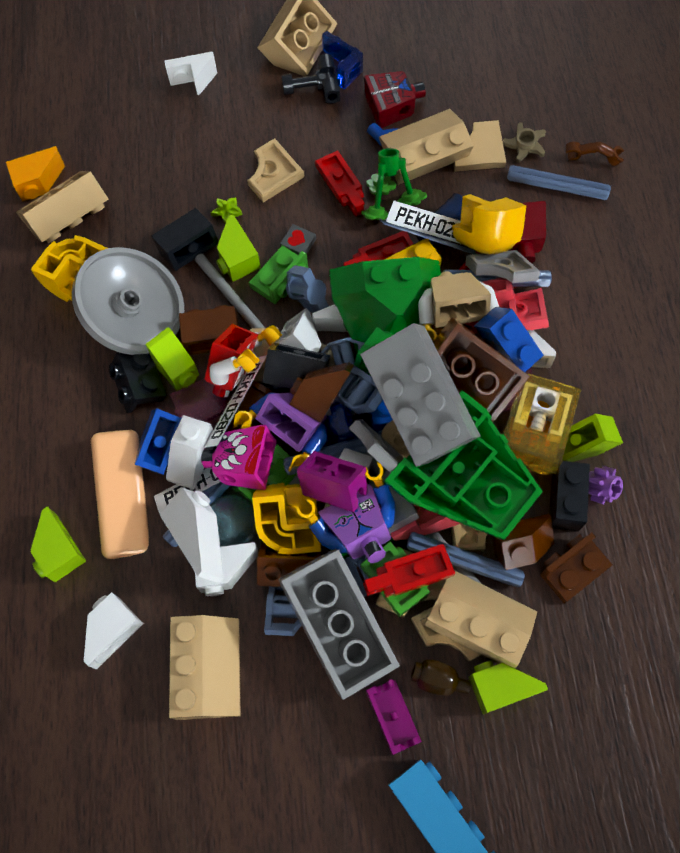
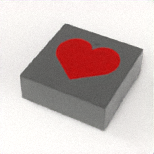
M292 224L281 241L280 247L283 245L297 255L301 251L307 254L316 241V234Z

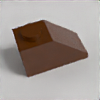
M350 362L310 371L304 379L298 377L289 392L294 395L289 405L321 423L354 365Z
M550 514L520 520L505 540L492 536L495 556L505 570L537 563L554 545Z

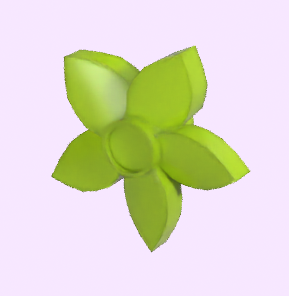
M217 198L216 202L219 208L211 212V216L222 215L225 224L228 216L232 214L235 217L242 215V211L237 206L236 198H229L227 201Z

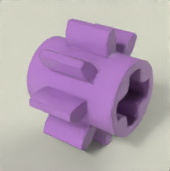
M603 466L602 468L595 467L594 471L589 472V494L592 495L591 501L604 505L605 501L612 503L613 500L620 496L623 489V481L620 476L615 475L616 469Z

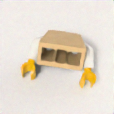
M445 271L438 277L431 279V288L424 291L418 302L419 324L425 326L430 338L434 341L437 334L431 328L432 325L435 328L445 327L452 317L461 324L480 321L493 308L499 307L493 288L478 281L471 273L452 274L449 271Z

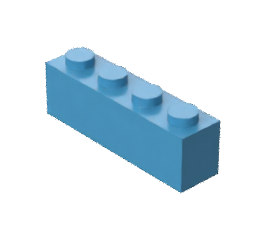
M418 760L388 784L435 853H488L480 842L485 838L472 820L466 823L459 813L463 806L451 790L447 793L443 791L438 784L442 777L430 761L424 764L422 760Z

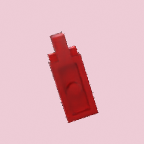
M337 150L315 160V167L339 203L341 202L343 207L348 205L355 217L361 215L365 205L362 200L364 197L362 185Z
M401 231L359 248L358 253L353 255V259L344 262L343 265L346 266L362 261L384 260L414 244L407 232Z
M440 544L384 563L382 567L376 569L378 576L364 580L363 586L367 596L384 591L385 597H390L453 577L456 573L444 544Z

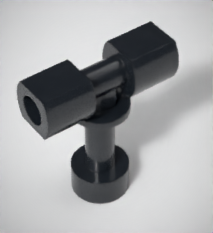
M331 54L318 56L319 70H315V75L292 78L291 73L281 74L284 95L294 94L295 88L317 86L318 91L323 89L325 103L339 102L340 90L337 78H334L335 66L333 56Z

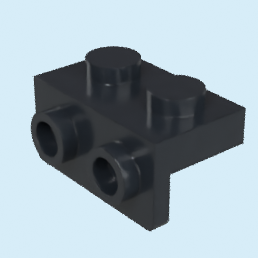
M116 353L112 363L109 365V374L111 379L115 380L118 388V399L124 405L126 413H132L138 404L164 401L167 394L150 353L134 355Z

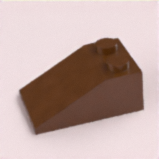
M453 317L433 341L458 392L460 393L463 390L486 408L492 416V422L495 421L530 377Z

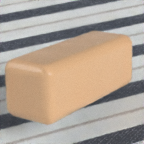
M134 430L100 432L94 434L91 438L101 552L106 559H117L141 554L148 549L149 545L142 467L134 465L140 444L139 436Z

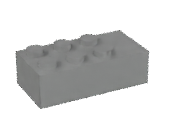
M413 323L360 354L416 467L428 464L481 437L425 326Z
M339 549L330 550L278 579L335 691L343 700L400 667Z

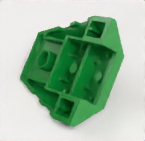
M422 257L362 261L330 269L329 277L332 300L335 307L338 308L344 322L343 325L350 337L365 343L377 327L383 331L396 334L413 323L419 324L418 302L424 291L431 288V279L441 274L440 262ZM353 343L355 346L354 349L357 353L359 351L358 345L356 343Z
M462 390L459 394L481 437L425 465L416 467L411 455L407 458L404 457L384 482L409 503L505 540L543 491L520 458L517 459L507 444L509 441L504 434H500L492 422V416L487 409Z

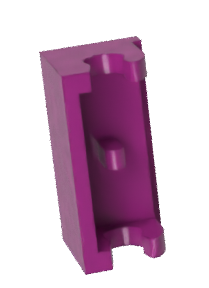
M314 451L296 469L304 496L354 513L358 508V490L361 495L366 496L367 494L365 476L367 471L365 466Z
M391 679L378 687L374 686L366 690V695L391 755L422 742L396 680Z

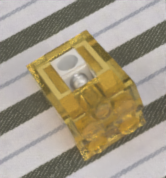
M527 373L530 377L513 397L503 434L509 441L507 444L517 459L520 458L525 466L539 474H555L562 463L581 389ZM538 401L546 402L550 408L541 407ZM530 415L532 416L533 421H531L532 425L528 428L526 427L528 417ZM546 421H549L547 433H544V424Z

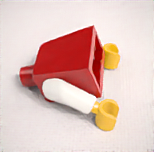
M231 324L212 343L205 380L214 385L212 390L214 395L223 398L228 397L230 391L242 380L246 372L249 373L256 367L255 364L260 359L253 353L254 348L262 345L263 339L271 345L282 336L274 325H270L258 334L257 332Z

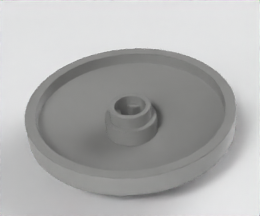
M123 247L101 250L90 256L83 263L73 281L72 303L78 320L89 335L111 350L129 355L148 354L149 351L145 345L167 327L175 335L180 329L179 313H184V300L180 287L168 269L146 253Z

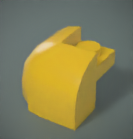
M472 194L463 196L461 221L458 224L452 225L453 235L457 242L481 254L496 255L508 251L517 242L521 241L526 205L507 197L489 202Z
M77 235L72 239H65L58 243L53 241L38 258L31 271L37 280L51 293L66 302L68 300L72 301L73 281L83 263L93 254L108 248Z
M284 482L268 485L266 490H256L253 493L252 501L255 526L259 539H262L268 547L278 551V554L292 555L321 552V543L308 527L309 521L301 519L297 514V506L302 514L311 513L312 508L306 502V499L314 502L315 515L318 517L316 499L304 496L300 484L285 485Z

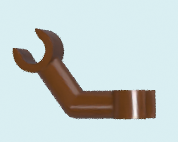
M573 141L566 144V153H568V160L570 161L578 160L581 155L596 152L606 156L609 163L613 166H617L624 161V159L618 156L624 152V149L620 146L612 148L601 141L586 144Z

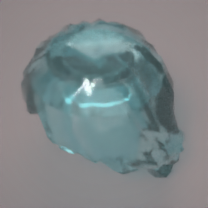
M236 494L218 497L210 505L217 516L220 547L245 544L256 536L253 505L246 499Z

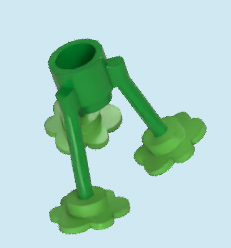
M385 148L378 152V173L373 174L371 179L366 182L369 191L372 194H376L375 205L370 206L361 213L367 219H387L389 213L385 211L384 207L380 206L382 194L388 195L390 191L396 188V183L391 180L390 176L396 175L399 169L406 191L397 202L412 206L420 204L422 200L427 198L426 192L412 189L406 170V159L399 158V151L397 149Z

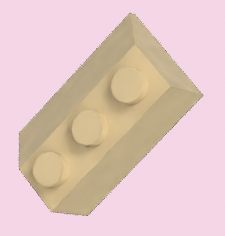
M286 0L257 48L274 66L307 76L334 31L337 22L318 0Z
M451 109L379 136L383 149H397L399 151V158L406 159V170L409 180L468 157L474 147L464 122ZM399 169L397 174L394 175L398 185L404 183Z
M80 171L16 213L40 242L46 240L50 243L61 236L59 231L68 226L71 229L83 222L81 217L88 212L93 215L105 207L103 203L109 199L91 171Z
M455 571L456 574L453 577L446 579L424 626L498 664L504 663L516 668L531 637L537 611Z
M206 615L171 617L169 718L187 720L241 716L239 618Z

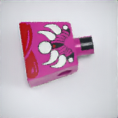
M266 425L225 432L216 450L203 451L202 465L204 468H212L214 474L225 485L266 490L276 439Z

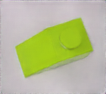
M233 214L228 216L217 246L219 259L216 262L222 274L227 273L232 282L260 269L261 266L259 255Z
M169 327L145 344L156 368L177 392L183 387L186 388L193 384L196 377L199 376L195 362Z
M596 413L564 429L557 444L549 442L556 464L559 460L574 462L597 456L623 444L613 417Z
M48 506L44 508L40 515L30 551L36 560L32 565L41 578L46 576L50 580L57 582L85 563L86 559L58 515Z
M492 660L475 666L476 673L468 677L482 714L548 690L546 683L504 663L494 666Z

